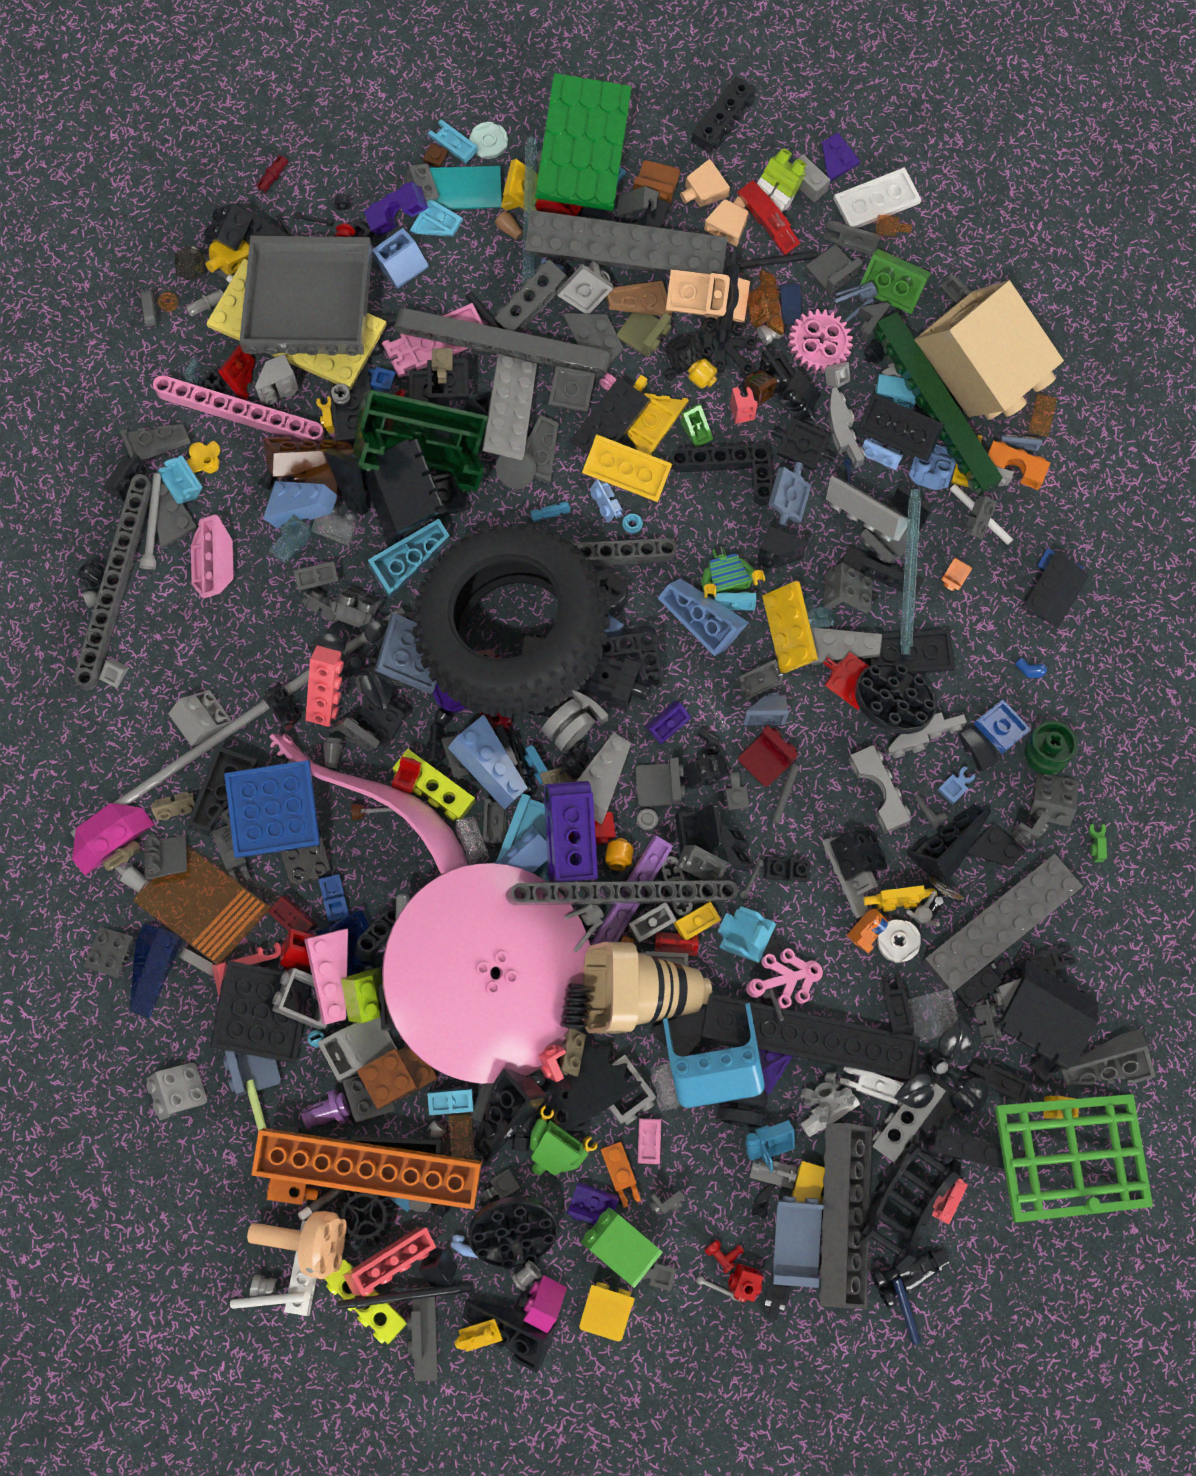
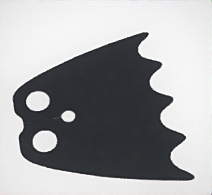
M583 1033L586 1034L578 1077L567 1073L558 1082L545 1077V1083L540 1086L544 1092L552 1094V1101L546 1105L543 1113L550 1115V1111L553 1109L554 1115L549 1118V1121H552L564 1131L576 1127L600 1114L642 1083V1081L627 1082L624 1075L627 1063L620 1065H611L609 1063L610 1047L602 1049L593 1048V1033ZM560 1057L556 1059L558 1065L560 1062ZM565 1091L569 1093V1097L567 1099H564L562 1097V1094ZM562 1109L568 1110L570 1114L569 1119L564 1123L557 1120V1113Z

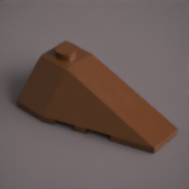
M290 437L263 438L268 470L272 476L277 478H285L288 475H295L328 463L324 451L329 448L346 455L353 453V448L346 441L321 440L320 443H316L306 438H302L301 442L290 441Z

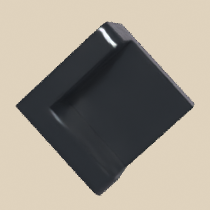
M445 1250L430 1251V1254L423 1259L419 1271L433 1287L450 1285L457 1270L456 1264Z

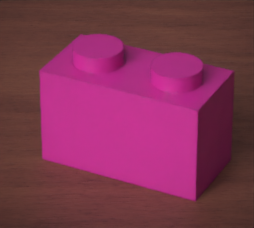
M545 1275L542 1276L539 1282L535 1281L529 1291V1294L532 1296L531 1298L529 1297L524 1306L526 1314L523 1321L548 1333L558 1318L567 1287Z

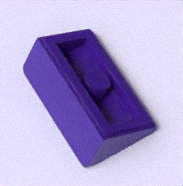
M674 701L650 721L645 728L661 745L688 722L691 716L680 702Z

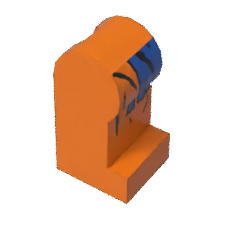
M871 909L846 936L857 947L869 954L874 948L871 944L887 928L888 920L877 909Z

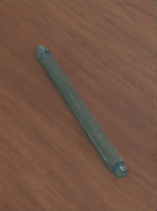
M527 137V145H525L523 287L525 281L529 277L534 276V256L525 254L530 210L535 211L537 145L535 137Z
M917 489L911 490L908 506L900 640L901 654L910 655L913 645L921 506L920 490Z

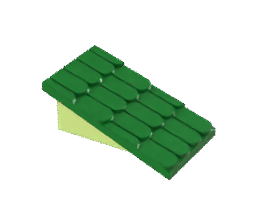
M554 73L536 186V199L613 211L632 86Z

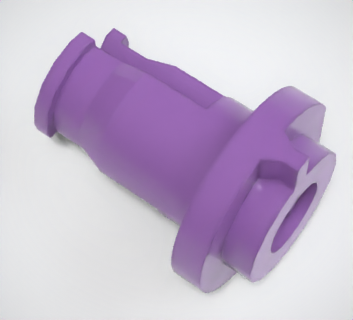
M336 1089L331 1090L328 1093L329 1099L314 1104L308 1109H302L303 1114L301 1116L306 1128L309 1130L315 1125H322L333 1120H337L340 1124L348 1122L351 1108L344 1093H339Z

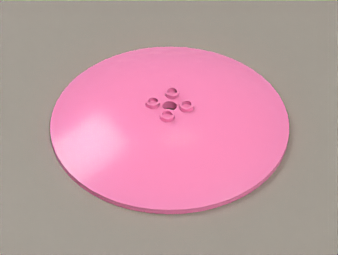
M494 863L475 864L454 869L438 876L420 889L405 905L398 915L387 940L382 976L385 1001L391 1019L402 1039L421 1060L432 1068L456 1079L474 1083H494L504 1068H509L527 1076L543 1066L538 1055L544 1052L546 1047L550 1045L563 1047L564 1034L569 1031V1028L559 1026L560 1023H566V1020L561 1018V1015L568 1014V1011L562 1009V1006L569 1005L564 1000V997L571 995L565 989L572 988V985L568 983L583 985L584 958L590 943L587 939L583 946L577 952H574V948L584 937L586 931L578 915L565 919V915L575 911L571 905H512L508 902L506 898L507 890L515 884L548 883L539 876L521 868ZM515 889L514 896L521 900L522 892L519 889ZM536 889L535 894L537 898L543 899L542 890ZM557 890V896L563 899L564 896ZM495 966L500 970V976L497 979H493L490 975L491 969Z

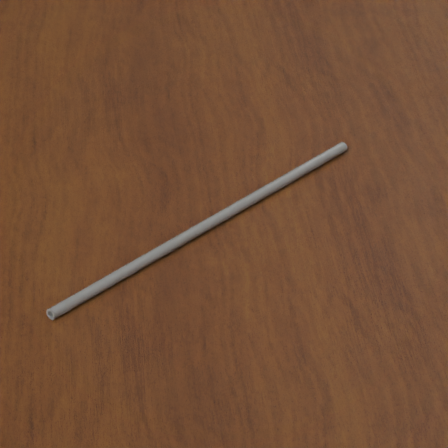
M400 607L393 613L403 616L405 611ZM388 615L387 617H385V618L382 619V620H387V621H389L390 615ZM364 632L346 644L344 652L347 653V656L368 642ZM309 670L284 686L289 695L308 683ZM263 700L113 803L128 806L269 710V706ZM76 828L70 832L74 838Z

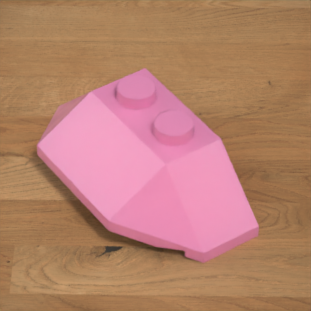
M212 515L199 520V527L191 544L192 586L202 598L220 594L234 579L233 541L218 515Z

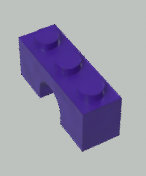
M413 182L405 183L395 192L387 194L382 200L372 203L369 208L364 210L370 230L382 236L396 228L394 217L400 208L411 217L426 210L428 205L421 187Z

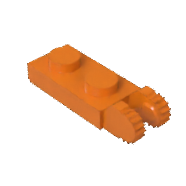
M619 1142L601 1149L615 1191H618L623 1208L628 1206V1200L622 1190L624 1188L631 1187L636 1203L640 1202L641 1199L635 1185L637 1183L622 1143Z

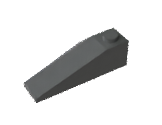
M1141 1029L1118 1035L1080 1056L1077 1064H1072L1068 1070L1061 1067L1067 1086L1093 1085L1096 1080H1107V1084H1114L1115 1079H1127V1083H1137L1156 1077L1148 1046Z

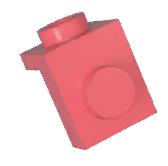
M550 1045L544 1049V1052L538 1055L543 1065L541 1067L542 1073L547 1079L550 1078L555 1082L564 1078L556 1059L566 1054L565 1049L558 1045Z

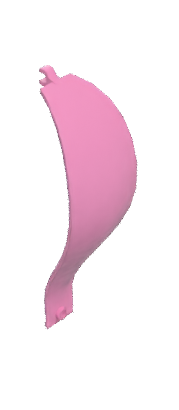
M286 733L271 734L270 738L273 742L270 747L276 748L279 745L280 751L277 753L278 756L286 755L292 763L309 760L313 776L369 796L402 816L424 841L441 875L454 869L469 866L465 852L453 830L434 809L409 793L394 789L389 785L339 773L315 764L303 754L289 735Z

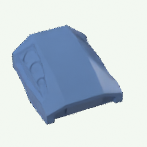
M936 444L928 462L914 457L909 476L917 485L933 490L948 488L956 461L947 453V447Z

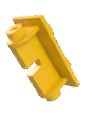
M495 1318L458 1330L460 1336L455 1340V1346L461 1350L465 1349L467 1352L502 1341Z

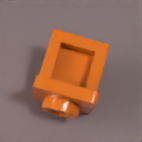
M954 558L941 579L944 581L943 585L952 591L954 589L959 590L971 572L972 567Z

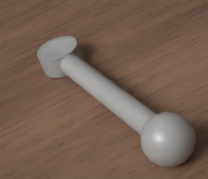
M702 1276L696 1278L698 1285L704 1284L731 1296L732 1300H737L733 1297L734 1295L731 1291L706 1281Z

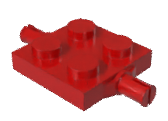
M849 651L838 663L827 656L822 664L832 671L824 686L858 710L860 707L855 698V684L860 674L869 666Z

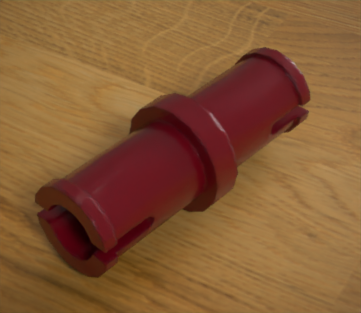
M278 155L272 165L265 169V174L256 184V187L266 193L272 183L279 179V174L289 163L288 160Z

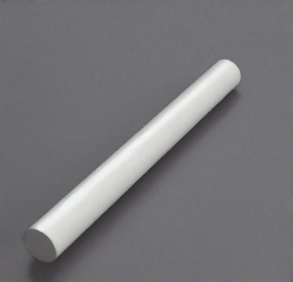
M954 484L950 491L972 511L975 502ZM990 518L988 527L1009 545L1014 539Z
M298 1292L233 1299L230 1301V1307L235 1309L308 1301L309 1293Z

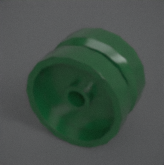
M1046 721L1038 725L1026 743L1024 750L1025 759L1030 767L1045 775L1058 774L1068 766L1075 755L1078 746L1077 738L1073 731L1065 724L1057 721Z

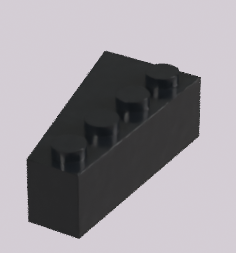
M217 746L188 820V829L209 836L221 819V813L228 809L224 773L255 769L258 766V760Z

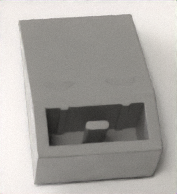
M381 1018L365 1023H355L318 1042L334 1075L340 1083H342V1080L357 1075L358 1069L393 1049L398 1051L388 1031H382Z

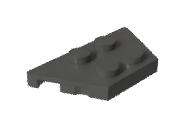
M563 314L577 345L600 349L610 353L608 367L623 351V346L607 314ZM596 375L595 381L598 380L600 376Z

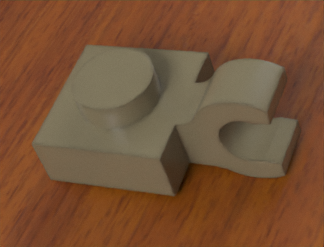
M452 348L432 349V371L437 370L438 383H446V371L453 370Z

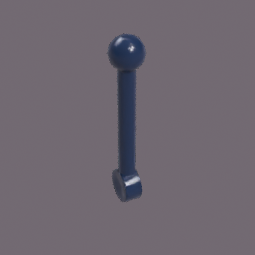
M845 458L843 464L846 466L847 482L851 484L850 465L852 461L849 458Z

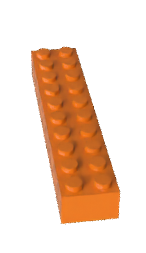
M262 1128L258 1131L252 1176L474 1209L477 1201L482 1161Z

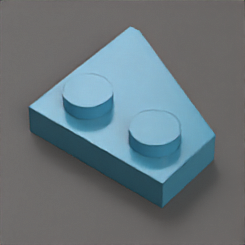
M433 200L427 201L428 208L419 214L410 232L413 234L453 237L463 218Z

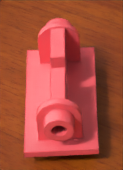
M959 1178L943 1197L939 1195L932 1206L935 1208L932 1216L949 1225L968 1184Z

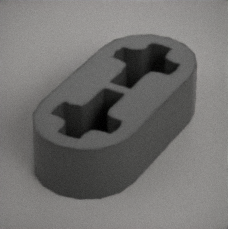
M152 290L141 291L146 327L157 326Z

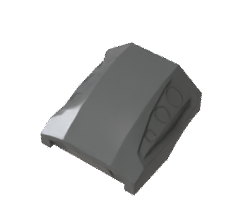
M347 585L341 589L333 601L331 610L338 620L359 627L371 621L376 612L383 607L386 599Z

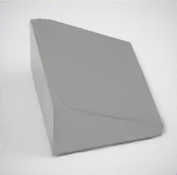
M849 362L825 367L826 384L828 386L839 388L851 381Z
M111 658L105 662L99 679L118 688L130 667Z

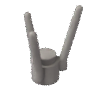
M933 891L924 906H919L914 913L911 910H906L911 919L915 918L918 923H926L928 926H940L939 922L931 920L932 911L929 908L936 895V891Z
M589 904L582 909L565 915V919H569L582 914L581 922L588 926L590 924L593 925L574 948V952H577L595 929L603 924L601 919L604 917V914L596 904Z

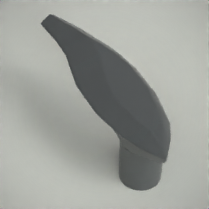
M915 794L918 804L932 827L938 828L939 823L948 820L945 812L935 815L918 794Z

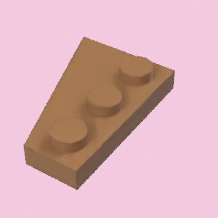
M663 281L614 287L606 296L609 310L663 316L666 313L672 317V311H666L667 293Z

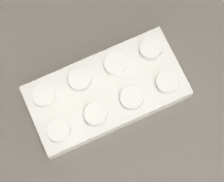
M905 167L835 194L833 198L846 225L855 228L870 224L921 203V198Z

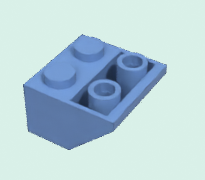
M404 228L372 249L374 262L397 289L429 267L417 244Z

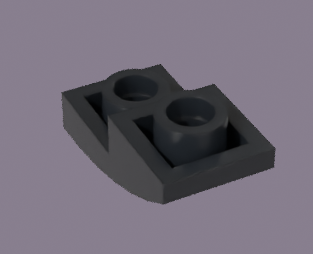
M975 725L958 733L965 752H971L978 771H984L999 762L987 738Z
M765 857L763 879L809 882L810 861L794 858Z

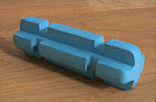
M565 501L559 503L560 505L554 504L543 507L541 510H532L530 512L533 522H537L541 518L548 519L559 516L560 513H569V503Z

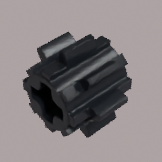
M212 369L210 372H204L205 377L200 380L204 388L223 393L222 387L227 385V383L222 379L218 371L215 372Z
M86 561L77 572V576L81 578L79 582L86 587H96L103 579V567L97 562Z

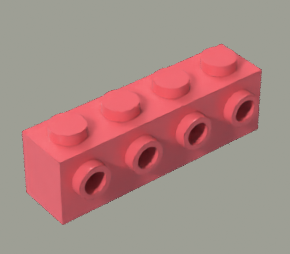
M317 645L310 658L306 721L330 727L333 719L336 720L338 717L339 708L337 705L341 696L338 689L342 683V677L339 674L342 672L344 664L341 661L340 651Z
M426 1227L416 1228L346 1272L343 1276L352 1294L362 1295L363 1297L373 1292L374 1287L378 1284H385L390 1281L395 1273L409 1269L414 1261L426 1258L430 1254L429 1252L436 1248V1245Z

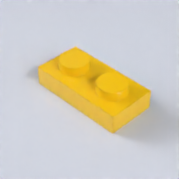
M708 902L673 924L681 938L688 940L721 921L712 903Z

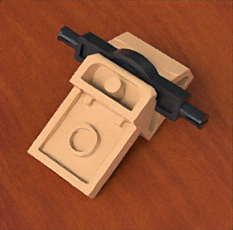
M732 251L729 252V262L724 265L723 274H703L671 270L666 311L704 315L705 318L713 317L717 319L716 329L719 330L718 342L726 343L727 331L732 329V322H745L750 281L738 278L740 268L739 265H736L738 253Z

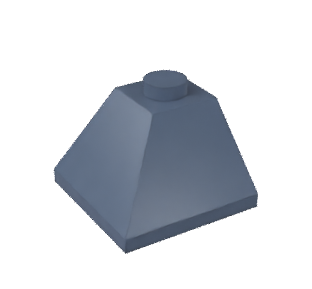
M770 693L768 696L761 698L746 711L743 725H785L789 715L786 696H780L779 693Z

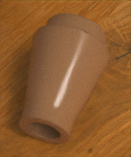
M506 211L502 212L495 220L497 228L515 240L524 233L512 215Z

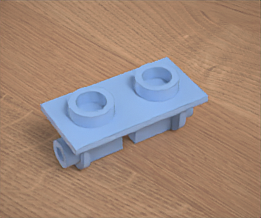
M872 437L871 439L866 438L862 446L865 456L896 470L903 457L900 450L898 451L890 446L884 448L883 443L874 440Z
M597 479L590 488L591 496L596 500L601 515L609 523L614 516L616 519L623 516V509L617 499H609L614 497L609 484L603 481L599 482Z

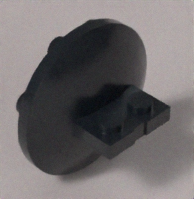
M881 663L866 668L856 681L855 698L862 713L873 723L887 731L896 734L917 733L925 729L935 715V698L929 686L925 683V679L908 670L902 664Z
M529 1196L503 1198L486 1205L474 1216L468 1229L469 1244L473 1253L482 1261L503 1267L504 1269L525 1265L528 1261L535 1263L537 1259L550 1250L558 1234L557 1220L553 1211L546 1204ZM523 1255L524 1263L515 1265L514 1256Z

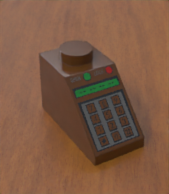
M761 370L758 373H751L746 377L744 389L746 391L747 387L752 390L754 400L757 401V406L774 396L777 380Z

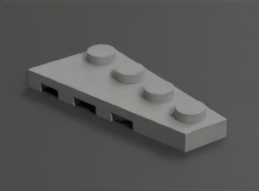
M810 627L818 660L807 665H819L827 656L834 662H839L848 651L859 659L880 656L882 634Z

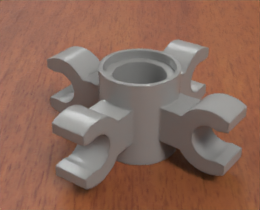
M827 1072L825 1083L818 1085L815 1091L804 1088L801 1091L800 1097L805 1098L804 1105L812 1106L814 1103L819 1104L815 1111L816 1115H820L819 1122H829L830 1112L836 1110L840 1104L846 1106L854 1105L855 1097L851 1096V1089L845 1088L841 1091H836L840 1084L839 1079H835L836 1072Z

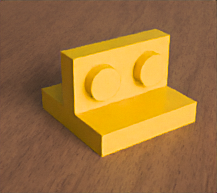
M517 159L511 160L501 208L511 210L521 207L530 214V210H537L533 206L538 200L535 198L538 174Z

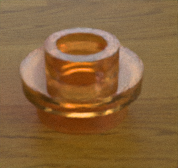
M171 292L163 293L158 299L159 307L163 311H173L178 306L177 296ZM166 299H171L169 303H165Z

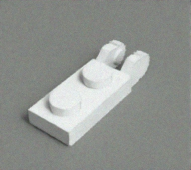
M844 1067L843 1070L846 1073L857 1075L859 1079L855 1083L849 1079L841 1078L840 1084L886 1102L898 1104L899 1101L895 1099V1095L904 1083L876 1073Z

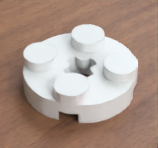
M889 921L887 928L877 937L879 951L886 959L894 963L911 960L920 948V933L908 921ZM894 937H903L904 940L902 943L904 946H896L894 944Z

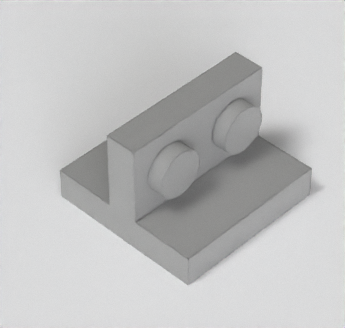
M592 261L588 266L582 264L557 290V296L583 313L590 314L613 290V284L600 276L599 265Z

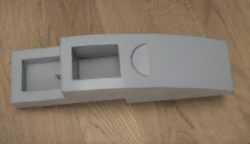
M834 387L830 395L828 413L831 435L838 453L841 454L846 451L854 467L857 468L863 464L865 452L861 446H858L855 441L856 435L850 429L855 420L854 414L845 405L846 400L843 393H839L837 387Z
M942 712L935 714L929 725L922 731L913 734H901L895 739L886 751V756L893 755V758L904 756L906 751L920 752L929 743L928 737L936 739L941 737L944 732L950 731V734L962 731V727L967 723L965 716L960 715L944 720Z

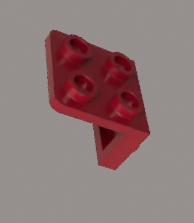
M768 725L762 730L760 737L738 757V762L764 787L772 784L796 760L798 755L796 748L791 743H786L781 738L782 735L777 729H771Z

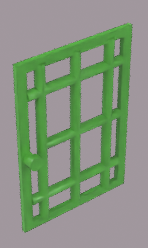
M1133 1094L995 1106L1013 1223L1153 1207ZM1125 1104L1127 1113L1115 1114L1114 1105ZM1105 1106L1106 1115L1073 1117L1071 1111L1074 1108ZM1063 1111L1064 1118L1029 1121L1028 1112ZM1019 1113L1020 1122H1007L1006 1114ZM1117 1122L1129 1123L1133 1147L1121 1148ZM1108 1123L1112 1149L1078 1152L1074 1126ZM1065 1127L1069 1153L1035 1156L1031 1130ZM1022 1131L1026 1157L1013 1158L1009 1132ZM1123 1157H1135L1139 1181L1127 1182ZM1114 1158L1117 1184L1084 1187L1080 1161ZM1071 1162L1075 1188L1040 1191L1036 1165ZM1027 1166L1032 1193L1019 1194L1015 1168ZM1129 1191H1141L1142 1199L1130 1200ZM1120 1192V1202L1100 1204L1097 1198L1092 1197L1087 1199L1084 1206L1043 1209L1042 1201ZM1033 1202L1034 1211L1022 1212L1020 1203Z

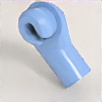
M453 1235L451 1247L463 1256L478 1258L473 1253L470 1245L463 1244L464 1236Z

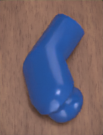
M1023 658L1015 663L1028 678H1040L1047 672V667L1044 664L1029 665Z

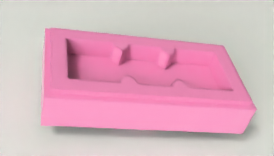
M639 1119L638 1164H660L661 1119Z

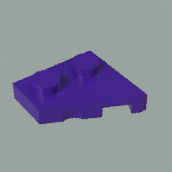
M838 132L822 142L824 163L830 182L860 164V160Z
M759 1050L765 1083L763 1091L766 1095H769L787 1064L792 1059V1056Z

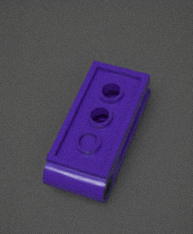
M589 781L545 784L544 807L549 880L556 883L598 879L593 792L591 791ZM573 832V838L569 841L568 836ZM574 853V860L570 862V856Z

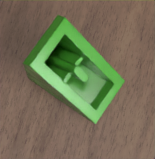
M697 404L682 412L681 425L695 448L713 440L701 404Z

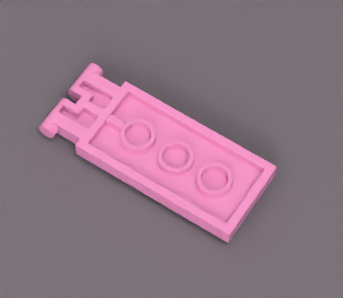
M473 303L443 315L444 317L483 325ZM400 334L401 338L393 342L386 340L382 343L389 359L396 358L391 363L399 378L404 377L406 371L415 367L417 371L427 367V360H432L433 348H452L453 355L468 349L405 334Z

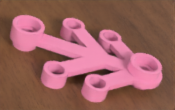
M785 949L780 953L781 961L791 963L800 969L799 971H792L778 963L774 955L767 954L761 960L762 965L765 968H771L782 976L764 981L753 979L746 986L747 993L751 997L757 998L766 989L786 984L781 996L777 999L779 1007L786 1009L791 1005L790 997L797 980L804 979L800 991L795 994L796 1001L803 1004L810 999L809 990L813 982L821 979L823 970L816 961L804 962L795 957L791 949ZM785 953L789 954L790 959L785 957ZM767 958L771 960V964L767 963ZM811 968L815 970V974L811 972ZM755 984L759 985L760 990L756 989ZM800 993L805 996V1000L800 997ZM782 999L786 1001V1005L782 1003Z

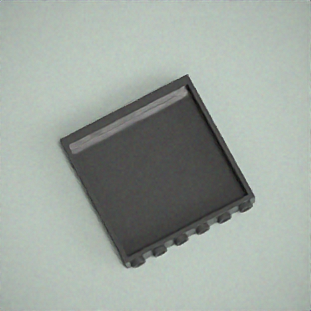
M250 236L239 341L243 353H267L270 355L277 353L296 355L300 353L308 355L327 354L330 356L337 354H347L349 356L364 355L373 249L370 237Z

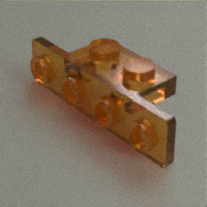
M761 270L759 272L761 285L748 295L751 325L758 328L767 320L768 328L782 335L784 334L776 285L777 281L773 274Z

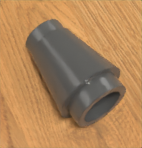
M325 739L323 750L326 768L337 769L344 746L342 739Z

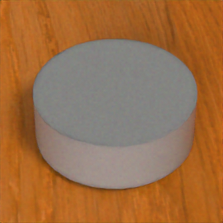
M644 809L637 816V824L643 830H652L658 823V816L651 809Z

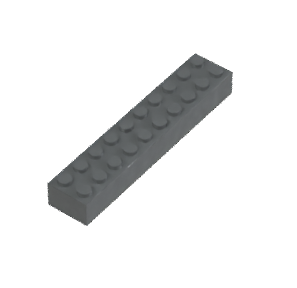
M530 210L525 254L584 263L594 261L599 265L671 274V270L703 274H723L728 237Z

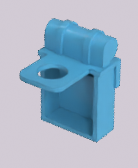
M789 1120L771 1127L767 1125L755 1130L756 1134L749 1133L746 1137V1153L748 1158L752 1161L761 1158L766 1163L770 1173L773 1172L771 1157L795 1149L794 1129Z

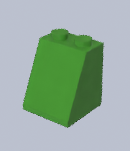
M609 1207L600 1215L596 1224L586 1232L584 1239L580 1242L634 1288L663 1253Z

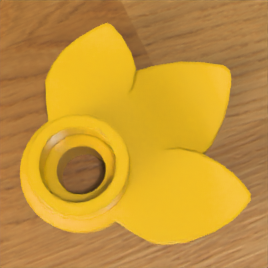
M215 441L210 442L207 446L199 442L191 444L189 447L191 458L186 462L193 473L201 470L207 473L216 472L219 468L218 455L220 447Z

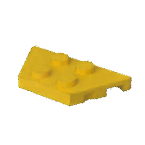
M644 394L650 398L651 403L627 432L636 450L648 455L653 454L689 403L687 398L679 400L671 399L670 396Z

